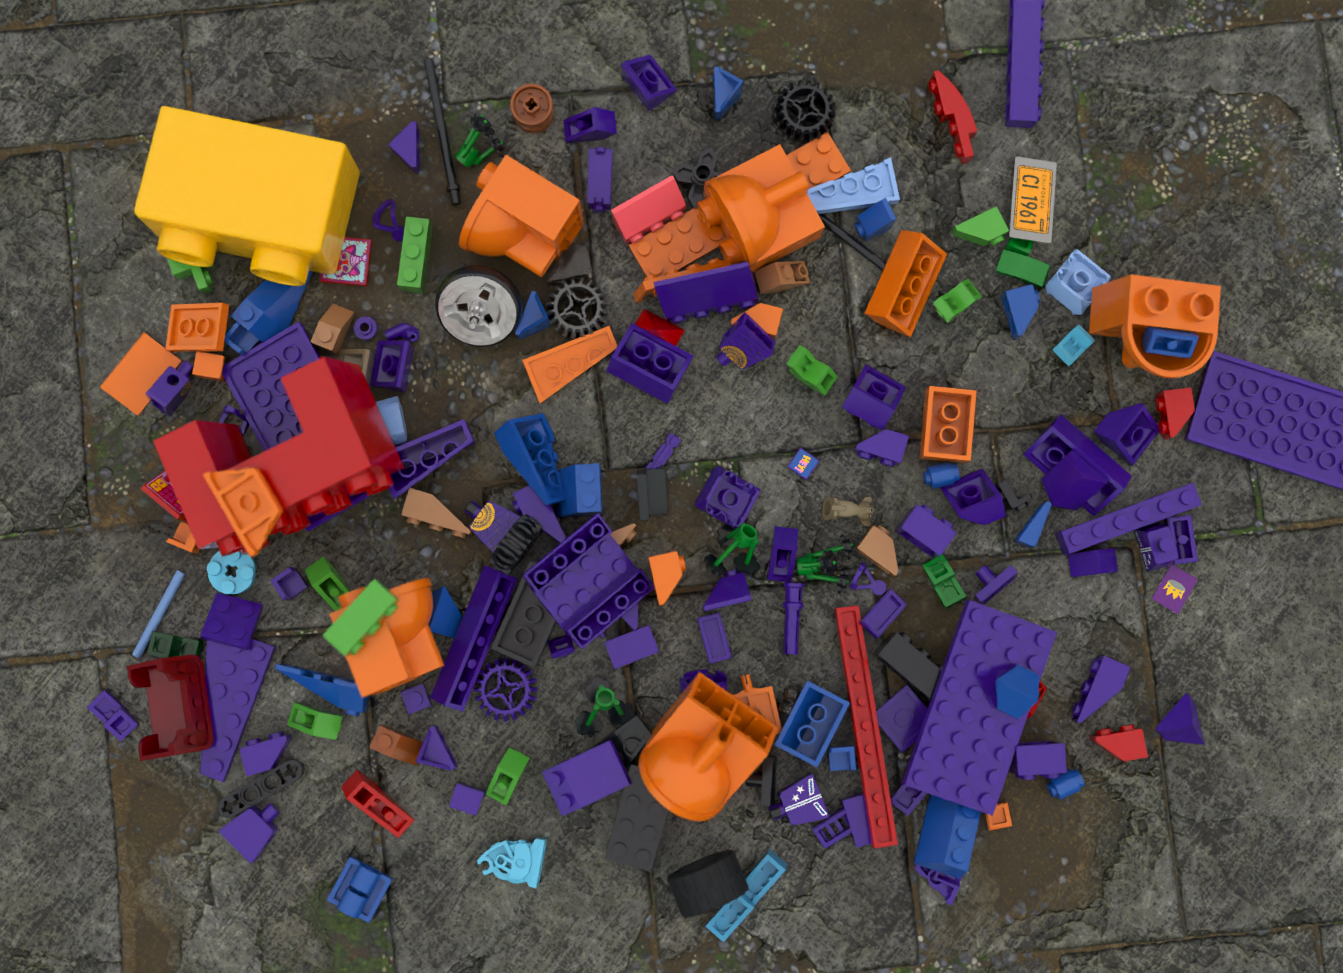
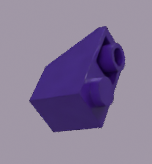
M886 429L857 444L853 452H857L860 458L871 460L873 457L881 460L880 464L894 467V464L899 465L902 461L909 436Z
M283 731L269 735L270 740L261 742L260 738L246 741V747L239 748L246 777L276 768L292 740L291 734L284 736Z

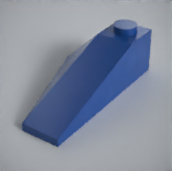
M309 271L306 284L303 286H289L265 280L240 304L231 317L261 342H265L291 326L290 323L295 312H297L298 304L313 271Z
M544 413L510 419L494 432L504 455L546 506L566 500L562 476L557 471L556 466L558 456L553 451L552 442L555 441L554 435Z
M276 664V670L335 706L346 709L345 714L359 716L360 713L367 712L370 696H361L355 680L286 664Z

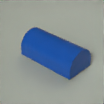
M1147 327L1142 337V348L1146 353L1191 359L1199 336L1191 332Z

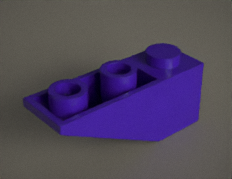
M1098 655L1097 659L1094 658L1089 667L1091 672L1089 679L1083 682L1080 693H1082L1080 701L1076 702L1072 708L1071 715H1073L1071 721L1076 723L1083 722L1122 689L1131 667L1106 656Z

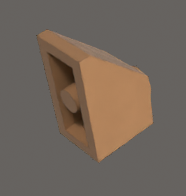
M332 304L319 320L311 343L317 348L338 355L355 312Z
M873 525L854 550L890 576L895 577L898 574V566L893 539L889 537L890 532L880 525L875 527Z

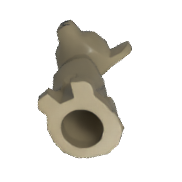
M827 497L823 503L822 517L825 521L836 520L838 517L857 516L863 526L870 527L871 522L869 519L874 514V508L871 504L872 498L864 497L859 504H855L851 501Z

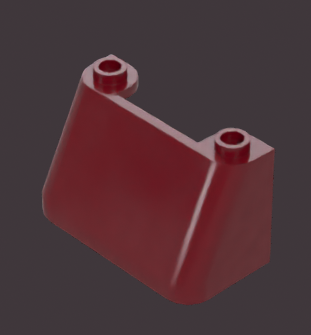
M197 655L160 658L127 666L131 685L135 688H146L151 718L153 735H147L140 740L138 744L140 761L202 751L211 747L213 743V730L202 660Z

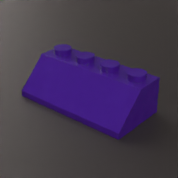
M1060 414L1039 435L1023 455L1047 474L1065 455L1074 450L1108 480L1099 491L1082 505L1091 515L1095 516L1125 489L1132 476Z

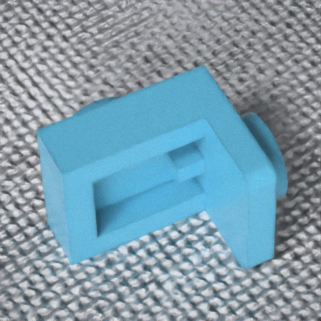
M1077 325L1052 351L1070 366L1095 340L1080 325Z

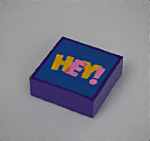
M800 448L787 468L804 480H807L819 463V460Z

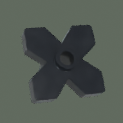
M711 147L699 153L698 164L695 166L681 163L672 169V174L678 184L692 186L688 194V201L694 209L698 208L697 202L705 199L703 196L705 181L723 174L714 172L718 157Z

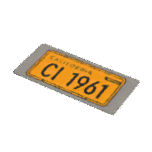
M1015 157L1010 237L1051 243L1057 168L1055 162Z

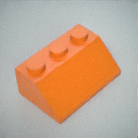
M677 551L649 557L659 607L665 605L682 578V572L686 570L683 555L678 556Z

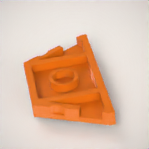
M247 468L204 473L205 480L249 556L255 557L283 512L259 468Z

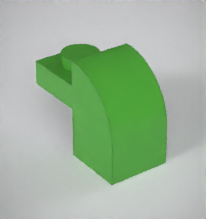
M167 258L172 274L179 280L193 275L198 290L204 294L213 292L211 284L214 283V280L207 269L214 267V264L210 267H198Z
M966 279L947 294L939 297L933 302V305L936 307L937 313L948 323L979 300L982 295L971 281Z
M801 345L792 353L787 362V366L790 368L789 372L795 378L824 396L838 378L829 366L816 360Z

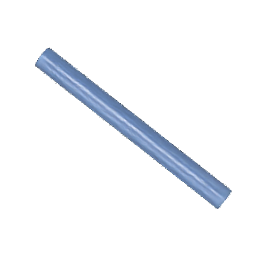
M179 570L175 572L132 653L133 656L137 658L142 657L150 642L152 631H156L185 576L184 572Z

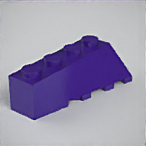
M464 419L395 447L404 468L390 475L394 485L389 489L394 500L458 452L476 444L468 423Z

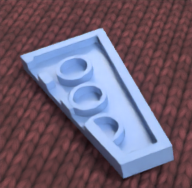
M891 157L883 160L882 163L867 166L856 173L846 174L843 178L812 187L807 193L818 214L868 208L884 198L887 199L889 205L898 204L900 201Z

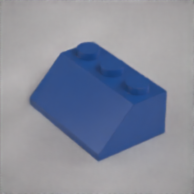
M806 681L774 745L818 768L850 702Z
M930 795L914 864L960 879L968 872L981 811Z

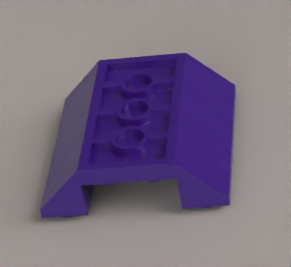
M596 513L522 574L534 595L560 628L580 649L586 647L655 588L644 572L632 564L610 535L612 530L599 513Z

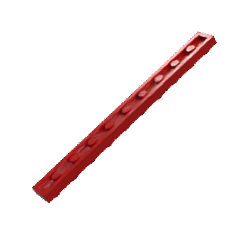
M859 606L834 609L848 701L850 702L849 707L872 849L898 845L863 627L859 623L861 620Z

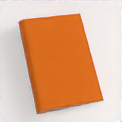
M143 332L100 388L139 416L150 402L146 392L169 366L176 369L182 361L170 351H166L165 347Z

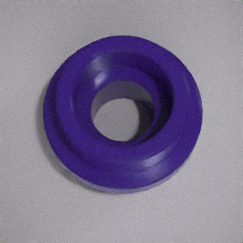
M361 317L354 324V332L362 340L372 339L377 333V324L370 317ZM364 324L369 325V329L366 332L361 330Z

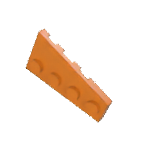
M715 258L703 266L697 263L688 266L687 270L679 272L678 269L668 271L662 277L657 278L656 275L648 276L643 279V282L633 294L635 302L644 301V296L651 293L654 294V297H657L658 295L654 287V282L721 268L728 266L725 260H721V258Z
M610 326L593 332L591 335L587 334L584 337H579L522 360L539 403L546 400L617 348V344Z

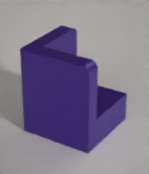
M294 567L287 568L270 580L283 600L290 601L309 588L299 571Z
M458 782L449 807L476 815L486 790Z

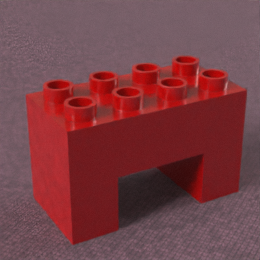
M322 357L281 377V381L304 433L254 457H251L237 424L194 420L153 441L198 549L218 548L222 557L239 551L243 555L248 554L205 480L203 474L207 472L259 468L283 509L269 536L281 531L283 535L293 534L311 525L308 516L323 511L325 516L350 507L352 502L349 495L352 496L365 491L367 496H370L394 485L390 475L403 469L404 466L359 364ZM268 538L266 539L261 549L265 548L270 544Z

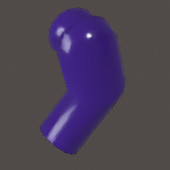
M400 323L384 331L388 340L402 337L410 342H415L420 335L416 327L407 323Z

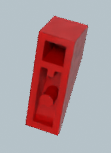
M358 769L341 786L347 800L397 838L414 822V818Z

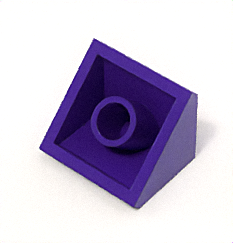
M651 54L628 60L621 64L622 77L648 111H651L677 91Z
M378 341L370 386L406 392L414 350L409 341Z
M1074 450L1065 455L1041 479L1052 506L1071 510H1078L1108 482L1106 478Z

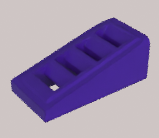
M844 806L831 814L829 818L812 827V831L824 849L852 833ZM842 817L848 826L844 828L838 818ZM834 822L840 832L836 833L830 823ZM826 827L832 836L830 839L827 838L822 828Z

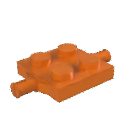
M746 674L747 684L745 676H740L743 690L733 694V696L778 727L776 734H780L782 727L772 686L753 688L750 674Z

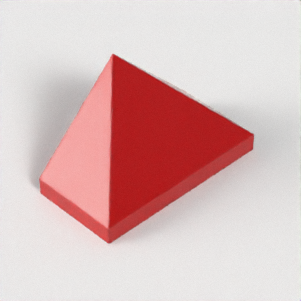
M643 309L635 323L636 326L674 346L678 344L685 331L646 309Z

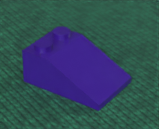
M612 739L555 764L542 772L562 816L632 784Z

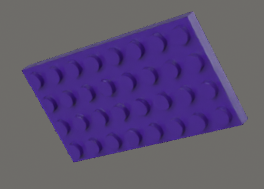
M302 322L293 324L223 367L222 374L264 452L304 433L281 381V377L321 358L314 344L311 343V339ZM365 491L356 495H349L352 502L350 507L325 516L324 511L308 516L311 525L306 527V530L310 532L373 495L367 496Z
M1213 351L1206 365L1194 406L1195 411L1191 416L1184 440L1343 490V392Z
M967 599L902 784L993 816L1016 751V746L1030 711L1029 709L1020 719H1016L996 709V679L1015 668L1016 665H1020L1038 674L1040 682L1057 632Z

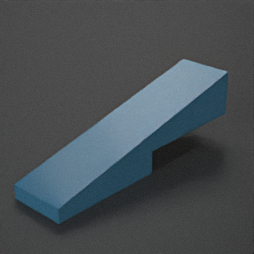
M768 849L745 877L749 886L748 891L732 902L721 906L705 927L724 942L754 909L755 904L786 871L787 863L772 850Z

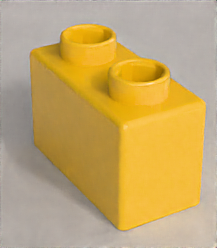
M162 106L159 111L134 213L159 237L156 249L159 254L166 258L192 266L210 267L214 264L216 252L252 259L250 271L260 278L283 285L303 286L306 284L309 271L331 275L337 270L360 170L347 146L341 142Z

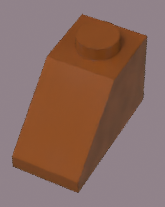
M382 724L379 725L369 748L391 758L417 766L416 759L423 741Z

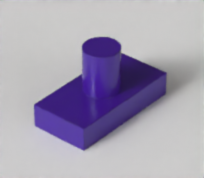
M986 565L980 568L975 575L986 586L975 595V601L985 605L1017 578V571L1013 566L1010 565L998 576Z

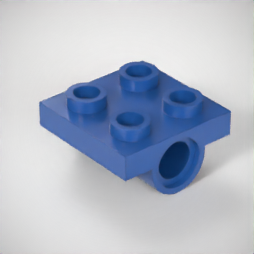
M351 856L327 901L336 905L337 909L353 918L359 917L370 923L394 878Z

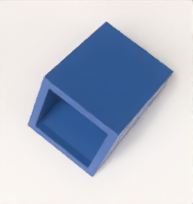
M577 464L557 470L562 476L566 500L556 503V517L594 516L596 513L603 516L600 464Z

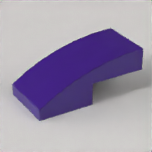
M106 689L87 706L104 723L103 726L120 742L139 724L127 709Z

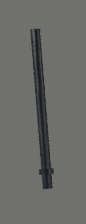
M433 58L424 59L448 183L446 190L450 194L452 206L461 204L459 197L460 185L456 181Z
M818 214L825 228L880 270H884L887 262L824 214Z

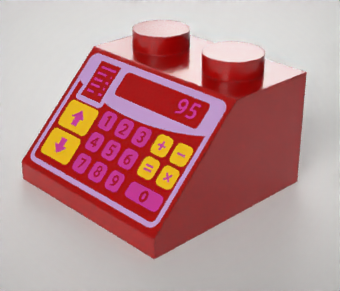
M165 470L142 486L141 489L178 520L187 522Z

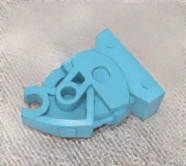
M537 837L533 843L524 839L519 841H509L507 839L491 845V848L477 860V863L479 865L483 861L489 862V869L482 871L484 875L493 872L499 879L517 884L527 882L529 887L537 888L540 882L548 838ZM499 868L505 870L507 873L501 872Z

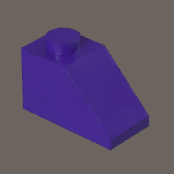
M593 107L563 120L565 143L598 141L617 134L615 111Z
M774 527L767 580L791 583L797 552L798 529Z

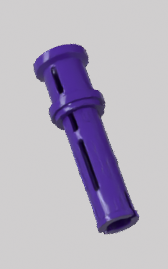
M784 582L783 586L786 587L785 602H782V606L785 609L783 654L798 655L800 610L804 607L801 601L802 588L805 587V584Z

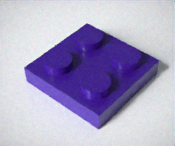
M216 593L200 634L201 639L248 650L263 610V605Z
M905 685L876 710L878 725L901 752H904L918 739L928 709L909 686Z

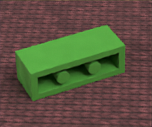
M406 217L397 286L401 291L423 294L425 292L433 225L429 219Z
M374 579L322 636L344 656H350L351 653L356 655L364 646L362 641L368 635L372 637L381 628L380 621L385 616L389 618L398 609L396 604L400 599L379 580Z

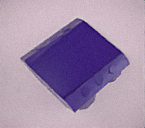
M716 466L711 471L699 497L695 500V507L737 529L741 523H744L761 490L750 482L737 477L735 473Z

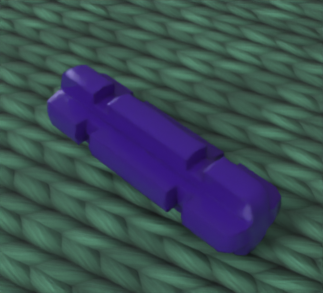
M670 433L665 439L666 443H662L652 457L653 461H650L645 469L664 466L674 452L672 449L674 447L677 448L681 440L676 435Z

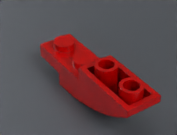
M939 70L934 71L928 81L930 93L934 94L936 100L934 102L935 114L940 116L941 122L950 121L948 122V129L950 135H954L956 143L954 144L956 158L959 157L961 164L968 163L974 156L970 139L974 138L977 133L974 119L969 107L956 87Z

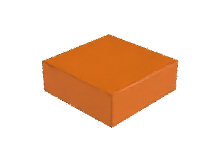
M1007 802L997 803L993 816L984 813L987 830L1012 826Z

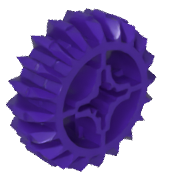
M504 657L503 665H501L500 660L497 658L494 660L496 667H493L491 663L486 664L489 670L488 673L483 669L480 670L479 673L484 678H477L475 681L481 684V687L474 688V692H481V696L475 697V701L483 699L484 703L479 706V709L482 710L488 707L486 716H490L492 712H495L494 720L497 721L500 715L503 714V721L508 722L509 714H511L512 719L515 721L518 719L516 712H519L522 716L526 715L523 709L524 706L529 710L533 708L528 703V700H537L536 696L531 695V692L538 691V687H531V683L537 682V678L529 680L528 676L533 671L530 669L524 672L525 663H522L518 668L516 667L518 660L513 659L512 664L509 665V658ZM504 669L516 672L523 680L519 682L509 681ZM497 672L498 686L496 689L487 692L488 682L492 675ZM503 683H505L506 686L517 685L516 688H513L512 691H509V696H507L506 693L495 694L496 691H499L500 688H503ZM525 687L524 698L515 707L514 693L516 690ZM490 698H503L508 709H501L495 706L490 701Z

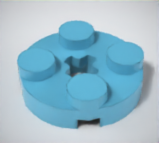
M219 551L207 565L209 581L219 592L224 594H241L254 584L257 565L254 558L250 557L249 554L243 555L239 551L222 557ZM229 566H237L238 569L235 571L236 577L227 575Z

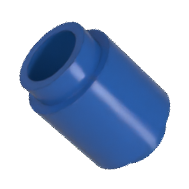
M947 461L927 466L926 472H923L926 486L930 485L931 489L955 484V481L960 480L959 470L955 462L950 463Z
M1068 769L1067 773H1059V778H1048L1049 784L1046 785L1051 797H1056L1058 800L1079 792L1080 788L1085 786L1083 778L1077 769Z

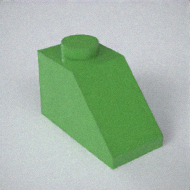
M996 206L955 226L951 233L955 237L981 246H986L990 243L992 246H995L1005 240L1004 237L1009 232V229Z
M323 556L306 568L305 572L313 588L337 611L342 609L338 597L351 590L338 571Z
M293 702L287 725L312 736L336 740L343 716Z
M509 747L499 763L485 795L507 805L530 758Z

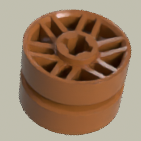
M525 84L513 93L510 108L516 125L522 131L531 134L545 131L554 119V107L549 92L538 84Z

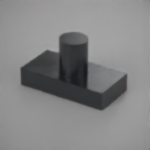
M766 756L763 760L762 773L752 772L745 780L746 786L761 787V806H772L775 804L777 756Z

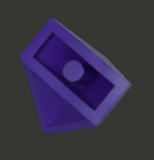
M1185 693L1155 729L1161 738L1167 741L1205 745L1196 705L1191 696Z
M436 724L429 728L416 763L452 771L458 765Z

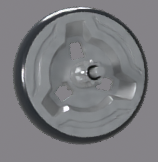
M469 265L454 270L442 281L435 298L436 314L442 327L456 340L471 346L487 347L505 341L515 332L522 317V299L517 287L505 274L488 266ZM467 303L468 310L459 309L458 304ZM490 314L493 321L487 322L484 316Z

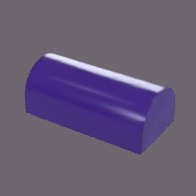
M1185 515L1166 518L1167 526L1170 528L1178 553V560L1173 565L1198 562L1192 516Z

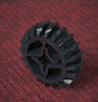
M810 79L807 80L806 85H803L802 80H799L797 87L791 82L789 90L783 88L782 95L777 96L776 101L778 104L774 106V110L777 113H775L774 118L780 120L777 123L778 128L785 127L783 130L784 135L791 132V140H794L795 136H800V143L803 142L804 137H807V140L812 142L813 135L820 139L822 136L821 132L827 134L829 131L828 127H832L834 124L832 119L836 117V112L833 111L836 108V103L831 102L833 100L832 94L826 95L827 87L822 90L819 89V82L815 84V87L811 86ZM799 96H808L804 100H793L794 98ZM815 99L822 106L824 114L819 113L820 110L815 108L813 104ZM809 104V111L801 119L803 109ZM786 108L796 115V123L789 118ZM806 122H813V123L818 122L817 124H815V125H813V126H809V127H804V126H803L804 123H806Z
M526 514L513 524L490 558V565L495 570L501 571L505 575L515 570L542 532V525L538 523V520Z

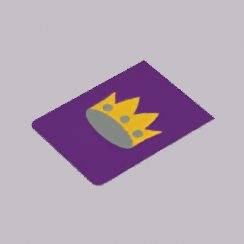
M1172 564L1152 599L1174 613L1179 614L1194 588L1197 578Z

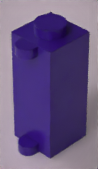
M604 147L589 148L588 209H592L596 213L611 210L612 149H605Z

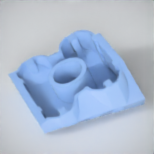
M1075 249L1045 285L1046 293L1051 294L1072 311L1073 315H1082L1092 303V288L1108 283L1111 276L1082 252Z
M398 396L377 401L376 404L395 447L407 442V429Z

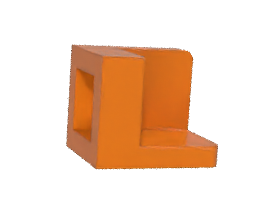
M196 351L192 374L202 379L226 382L222 375L225 357Z
M180 522L173 538H167L166 542L189 552L198 554L200 551L189 525L185 522Z

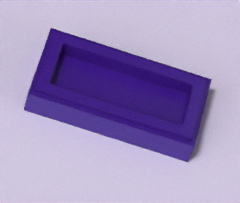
M890 588L859 623L875 639L879 638L907 604Z
M720 612L697 618L709 664L732 658Z

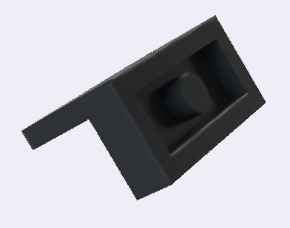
M637 469L640 521L649 520V515L667 514L665 469Z

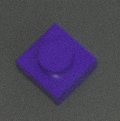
M424 683L400 692L408 714L432 706Z

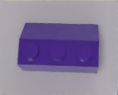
M631 323L611 356L606 371L668 404L678 388L693 355Z

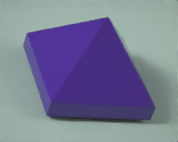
M568 635L548 641L552 658H566L575 651L573 641Z

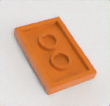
M225 303L171 305L165 350L170 352L223 351L229 305Z

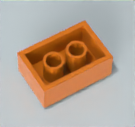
M929 386L925 390L919 459L963 464L971 461L976 390Z

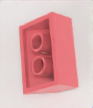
M672 175L612 209V222L625 244H634L643 239V235L652 231L654 233L664 227V223L670 220L675 221L682 217L686 211V203Z

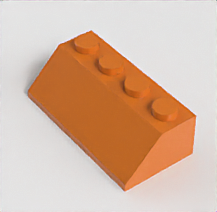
M901 230L864 314L880 325L911 337L947 253L923 233Z

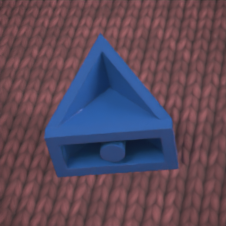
M714 67L715 119H720L742 96L744 81L720 67Z
M532 291L521 321L515 332L516 337L519 339H524L551 327L549 318L535 291Z
M442 586L432 592L433 612L429 627L431 632L455 638L462 615L445 586Z
M1016 665L1015 668L996 679V709L1016 719H1020L1038 701L1039 675L1020 665Z

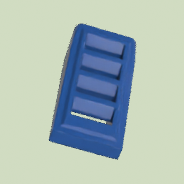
M1046 501L1039 505L1015 538V543L1028 548H1033L1037 545L1052 505L1050 502Z

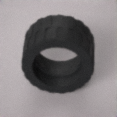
M725 850L701 858L674 871L667 878L681 916L685 918L700 915L728 904L745 894L749 889L733 850Z

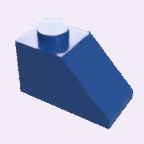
M887 199L880 200L857 216L854 227L858 236H863L865 242L889 231L893 226L896 217Z
M1033 284L1005 291L1001 295L1013 340L1023 335L1039 307L1040 296L1038 291L1034 290Z

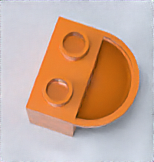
M780 144L715 178L713 177L705 181L703 191L705 199L697 202V207L706 225L711 228L719 224L727 239L719 244V248L728 266L748 262L752 272L819 239L825 228L807 195L809 184L806 177L801 171L798 173L794 171Z
M505 155L499 166L489 162L481 172L476 187L483 191L474 203L464 223L459 238V247L468 253L473 252L486 257L506 255L542 277L554 259L558 262L562 260L584 225L580 200Z
M1131 274L1093 287L1089 334L1122 338V362L1129 369L1141 367L1147 372L1163 378H1177L1192 374L1208 361L1216 345L1221 286ZM1147 327L1196 333L1199 338L1191 359L1146 353L1142 348V337Z
M429 578L418 579L389 589L400 599L396 604L398 609L389 618L385 616L380 621L381 628L372 637L368 635L362 641L364 646L356 655L351 653L350 656H346L362 697L383 693L445 665L429 627L433 612L432 584ZM366 587L358 588L338 597L342 609L329 614L333 623Z
M699 672L653 728L639 757L641 777L653 797L674 814L693 821L712 819L769 754L778 727Z

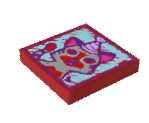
M344 237L336 272L331 275L320 273V282L367 287L372 240Z

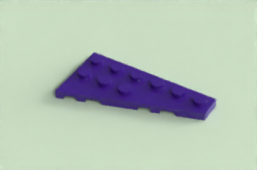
M252 638L248 650L207 640L205 681L213 730V743L210 748L201 751L200 774L225 782L276 646Z

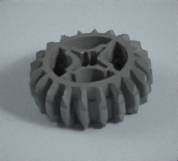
M572 277L570 285H567V282L563 280V289L556 285L554 289L558 294H549V297L554 302L549 301L546 304L547 307L552 308V310L547 311V316L553 317L550 320V324L555 325L558 323L555 331L560 332L564 329L562 335L565 338L571 332L572 340L576 339L577 334H580V337H584L585 332H588L590 335L593 334V328L600 330L601 327L598 322L606 324L607 320L602 316L609 315V310L603 309L609 306V302L603 300L606 297V293L601 292L597 294L601 289L600 285H596L592 289L593 281L589 280L585 285L583 277H580L579 283H576L575 278ZM573 292H585L592 297L579 299ZM567 296L570 304L564 309L563 313L559 314L560 303ZM573 300L579 306L583 305L581 307L583 318L580 313L573 312L575 310ZM597 303L596 314L589 322L586 312L592 308V305ZM576 318L582 325L573 326L563 320Z

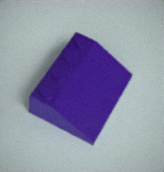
M748 262L654 282L665 318L668 321H672L673 324L685 322L686 318L695 316V319L705 318L709 316V313L718 311V314L729 313L732 311L731 308L739 306L741 309L752 308L755 306L754 303L759 302L754 274Z

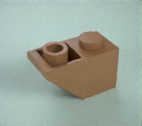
M804 261L774 262L755 271L761 294L777 293L810 283Z

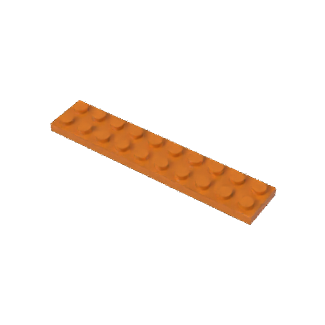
M829 133L823 134L820 139L816 138L812 142L786 155L796 173L801 171L809 184V189L831 180L835 181L843 178L844 175L851 172ZM693 208L675 221L666 223L664 227L654 233L651 232L645 235L640 241L629 244V249L645 276L656 275L658 278L665 276V273L674 269L682 270L717 250L719 244L727 239L719 224L709 228L704 222L699 209Z

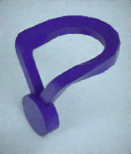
M388 199L375 211L372 225L376 229L392 232V237L396 241H403L404 227L398 226L395 216L396 203L392 199ZM388 206H391L390 213L393 227L380 224L379 217Z
M226 405L218 423H224L227 415L233 414L243 419L240 432L244 436L249 427V422L244 415L240 414V410Z
M862 562L851 582L850 590L871 589L875 595H883L886 592V584L881 580L875 581L866 567L867 564ZM864 570L871 584L856 585Z

